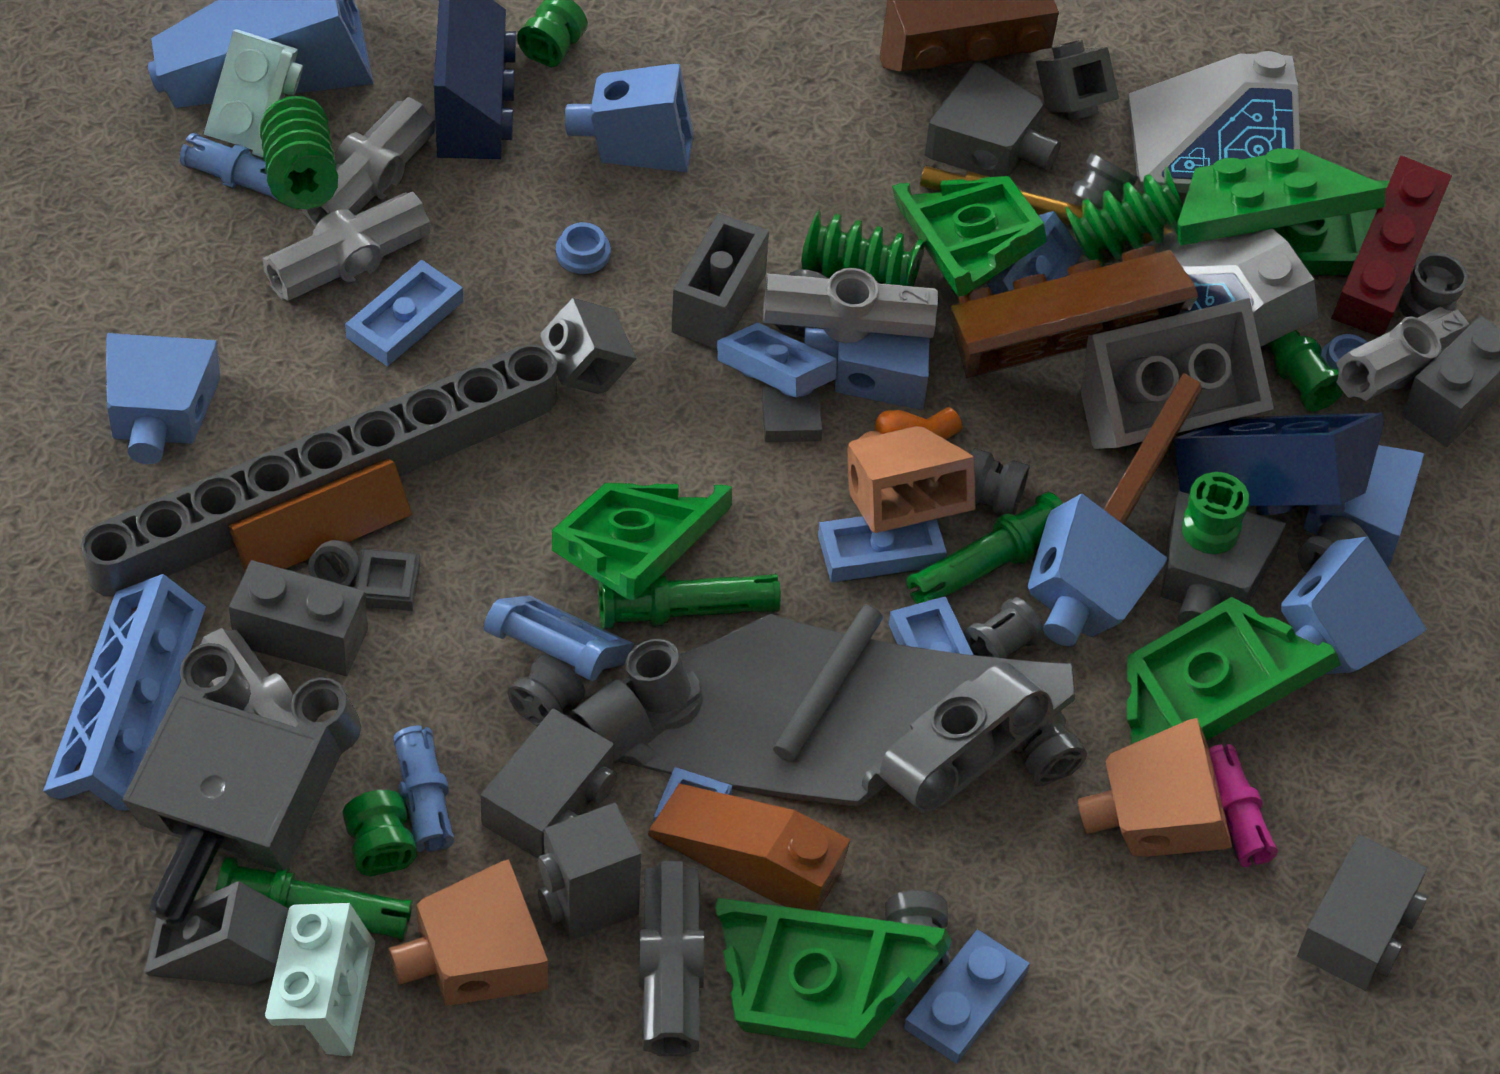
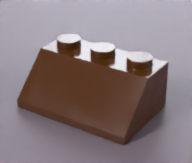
M887 0L879 58L883 68L908 71L1049 49L1053 45L1059 11L1054 0Z

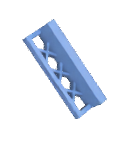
M164 574L115 592L43 790L50 797L64 799L89 790L113 808L123 811L129 810L122 799L181 681L180 667L182 660L191 651L206 606ZM137 607V610L131 615L132 609ZM82 760L80 769L75 771L77 764Z

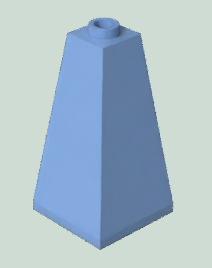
M217 0L151 38L154 61L148 63L151 80L158 93L166 91L175 108L213 103L230 40L235 29L298 49L295 63L303 65V70L296 93L374 84L360 13L354 0Z

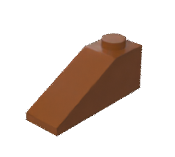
M680 783L650 827L648 836L771 901L784 907L819 911L841 875L851 840L796 810Z

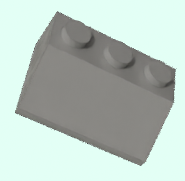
M1250 298L1089 335L1081 396L1093 448H1118L1143 442L1183 373L1201 382L1202 392L1179 432L1273 410L1274 407Z

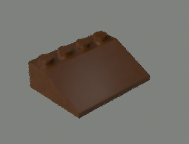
M1145 246L1123 253L1121 255L1123 262L1101 267L1100 260H1091L1067 268L1069 276L1047 281L1045 274L1027 276L1013 282L1014 290L992 295L991 288L973 290L964 296L958 297L960 304L950 306V319L965 376L969 378L1085 349L1087 348L1089 335L1190 312L1198 298L1195 284L1171 250L1156 253L1154 246Z

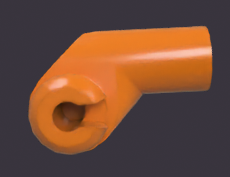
M950 407L944 408L928 419L903 410H886L878 415L875 421V431L881 434L916 426L924 427L945 440L956 435L963 428L959 415Z

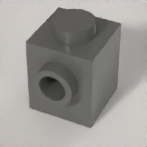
M1083 40L1054 46L1052 47L1053 57L1036 61L1045 105L1049 112H1066L1068 120L1079 119L1099 113L1097 105L1119 99L1108 47L1084 48Z
M572 298L540 333L545 348L555 356L557 376L561 385L596 394L607 392L637 359L615 310L580 299Z

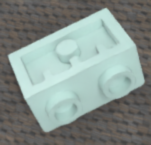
M235 29L230 40L204 135L236 145L239 144L253 150V155L263 157L260 122L265 111L276 101L283 99L285 94L295 95L303 70V65L295 63L298 49Z
M350 903L292 905L289 908L265 1012V1017L273 1026L305 1025L306 1029L311 1032L326 1054L352 1056L375 947V940Z

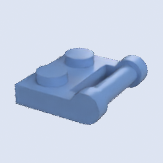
M532 596L498 599L489 610L484 623L485 632L500 639H504L508 635L575 666V674L590 681L596 680L603 669L623 666L634 643Z

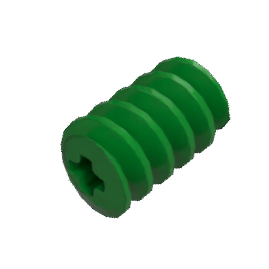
M288 96L276 101L265 111L260 122V138L262 140L265 171L271 193L282 204L294 209L309 210L322 206L332 199L338 188V173L336 171L328 118L325 111L315 100L304 96Z
M1165 167L1164 185L1162 186L1150 174L1144 176V193L1142 194L1130 182H1127L1123 185L1122 202H1119L1107 190L1103 192L1102 210H1098L1088 198L1082 201L1083 217L1078 218L1068 206L1065 209L1083 256L1089 261L1100 260L1101 267H1103L1104 249H1107L1116 260H1121L1124 241H1128L1134 249L1144 247V233H1148L1157 244L1164 243V226L1167 224L1178 235V220L1183 205L1168 167Z
M819 209L810 225L803 246L802 270L819 272L822 268V275L830 279L835 272L841 269L857 268L871 274L877 283L914 286L923 258L925 240L918 239L910 252L904 251V234L898 232L888 246L883 244V227L877 226L870 237L865 239L862 238V221L856 220L846 233L842 231V215L836 213L828 225L823 226L821 225V212Z

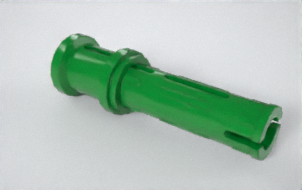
M1296 329L1266 344L1275 356L1276 372L1283 379L1291 380L1301 393V403L1307 410L1319 411L1335 403L1344 393L1336 383L1339 377V370L1332 369L1321 356V346L1314 338L1302 336Z
M1048 491L1038 495L1035 499V504L1016 515L1010 513L1002 515L994 523L992 532L922 571L908 576L906 579L907 588L912 589L916 586L920 588L910 593L912 599L916 604L947 597L1008 562L1022 564L1031 560L1034 556V551L1039 548L1050 511L1062 505L1063 502L1055 494Z
M776 573L749 577L700 578L696 580H667V577L662 575L635 601L624 598L598 581V607L602 629H612L615 623L650 621L653 627L662 626L663 623L669 622V617L737 614L741 612H779L781 605L780 582Z
M225 857L223 860L215 891L240 881L288 909L292 905L350 903L370 933L396 937L398 940L405 941L408 930L406 924L407 921L410 922L412 900H400L295 880V873L290 872L288 868L285 871L277 869L275 872L239 866L235 858Z

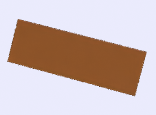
M1185 373L1180 377L1104 508L1107 513L1123 525L1127 522L1202 392L1201 382Z
M387 458L229 524L228 528L244 572H246L251 560L286 569L310 559L316 549L325 542L332 540L350 542L411 516L412 512L395 462Z

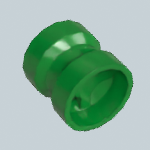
M544 0L536 9L535 17L529 18L518 31L517 42L519 48L529 59L551 68L556 67L568 54L570 45L575 44L587 30L588 21L586 15L573 0Z
M1211 472L1197 478L1191 486L1188 507L1184 512L1181 532L1185 541L1194 549L1203 553L1219 554L1227 552L1237 543L1242 529V520L1246 515L1249 505L1247 488L1238 478L1228 473Z
M374 790L354 797L345 805L342 810L343 820L347 833L356 839L352 847V853L356 869L362 875L372 877L405 869L414 862L417 857V848L413 834L407 828H404L407 812L403 798L399 793L391 790Z

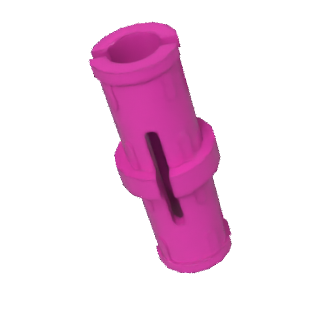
M1222 744L1209 748L1229 834L1235 846L1240 865L1244 868L1251 865L1249 859L1251 855L1255 865L1270 862L1277 856L1278 850L1260 811L1263 805L1258 790L1250 787L1242 770L1235 747L1227 744L1223 748Z

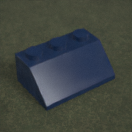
M439 0L434 73L437 158L501 159L502 140L513 139V108H504V101H514L515 70L505 69L506 63H516V31H506V9L494 0Z
M1383 413L1240 417L1204 426L1174 439L1179 489L1181 492L1189 494L1191 486L1197 478L1206 473L1222 472L1238 478L1246 486L1249 493L1248 506H1256V513L1259 515L1286 513L1292 510V505H1309L1311 514H1332L1344 511L1346 502L1366 493L1384 426Z

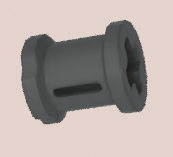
M1015 597L1004 602L1001 612L986 623H974L964 632V636L973 655L1007 659V657L1024 645H1036L1043 640L1044 631L1043 625L1033 608L1024 600Z

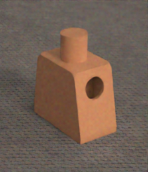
M915 426L884 434L878 431H869L864 433L859 439L853 440L848 444L850 496L874 533L975 510L974 456L930 430Z
M1197 718L1187 720L1110 753L1105 762L1112 790L1078 798L1080 815L1086 833L1091 834L1120 826L1132 856L1149 857L1222 850L1232 847L1209 747Z
M509 859L492 865L423 898L416 905L420 938L388 948L391 967L398 985L434 975L446 1006L528 994L548 989V959Z

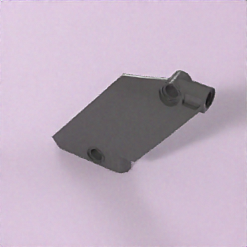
M769 614L719 639L680 654L673 643L664 639H652L640 643L634 647L626 659V670L629 677L623 681L619 679L612 680L575 708L571 715L574 721L614 743V762L618 761L671 775L674 767L733 785L732 789L738 791L837 805L861 806L885 786L890 785L919 811L927 813L943 806L1075 700V686L1072 663L1036 662L958 654L870 639L793 762H789L779 757L774 752L773 747L845 634Z

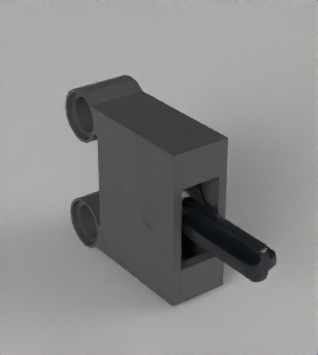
M206 643L188 652L182 660L180 667L181 683L122 799L141 826L181 838L149 904V912L167 923L183 922L218 851L275 870H287L341 754L351 748L360 735V718L340 683L331 678L318 677L302 684L294 693L291 702L292 715L298 723L294 727L243 711L249 703L251 695L250 684L233 655L226 647L220 644ZM225 676L217 685L206 688L215 678ZM337 710L334 716L327 721L316 722L325 712Z

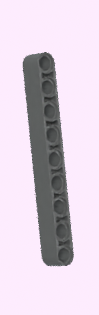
M539 345L517 347L98 523L88 529L81 543L89 585L95 592L103 596L114 597L116 591L162 574L165 576L172 575L235 548L228 525L387 458L395 462L400 477L538 418L552 410L556 404L557 361L555 356L547 348Z

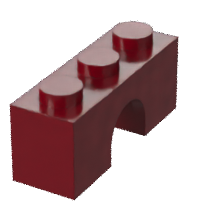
M1400 156L1385 190V207L1378 208L1331 319L1379 337L1385 334L1452 175L1405 156Z

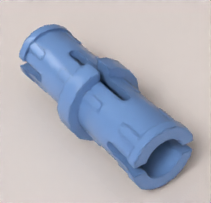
M191 133L187 136L186 141L193 144L194 147L183 144L180 152L181 165L219 177L224 182L223 185L234 189L238 184L279 201L272 195L268 186L264 159L251 155L249 148L239 144L231 148L201 137L197 133Z
M419 725L401 729L393 736L402 782L398 785V791L403 798L404 804L407 805L417 852H422L425 849L424 842L427 852L447 849L454 843V835L448 818L445 796L449 793L447 778L444 774L440 773L437 764L433 732L429 727H425L422 730V726Z

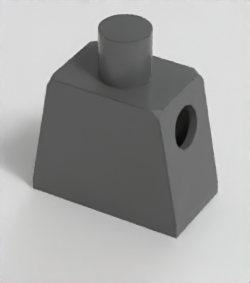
M976 61L930 120L925 157L981 175L1001 177L1010 176L1021 160L1048 171L1059 154L1061 142L1040 133L1045 107L1040 98L987 65Z
M1178 491L1168 528L1165 553L1167 560L1163 571L1161 597L1182 603L1177 618L1179 624L1183 625L1230 597L1249 605L1275 560L1286 523L1246 512L1242 520L1239 539L1233 548L1219 554L1203 553L1188 544L1181 532L1184 512L1188 507L1189 494Z

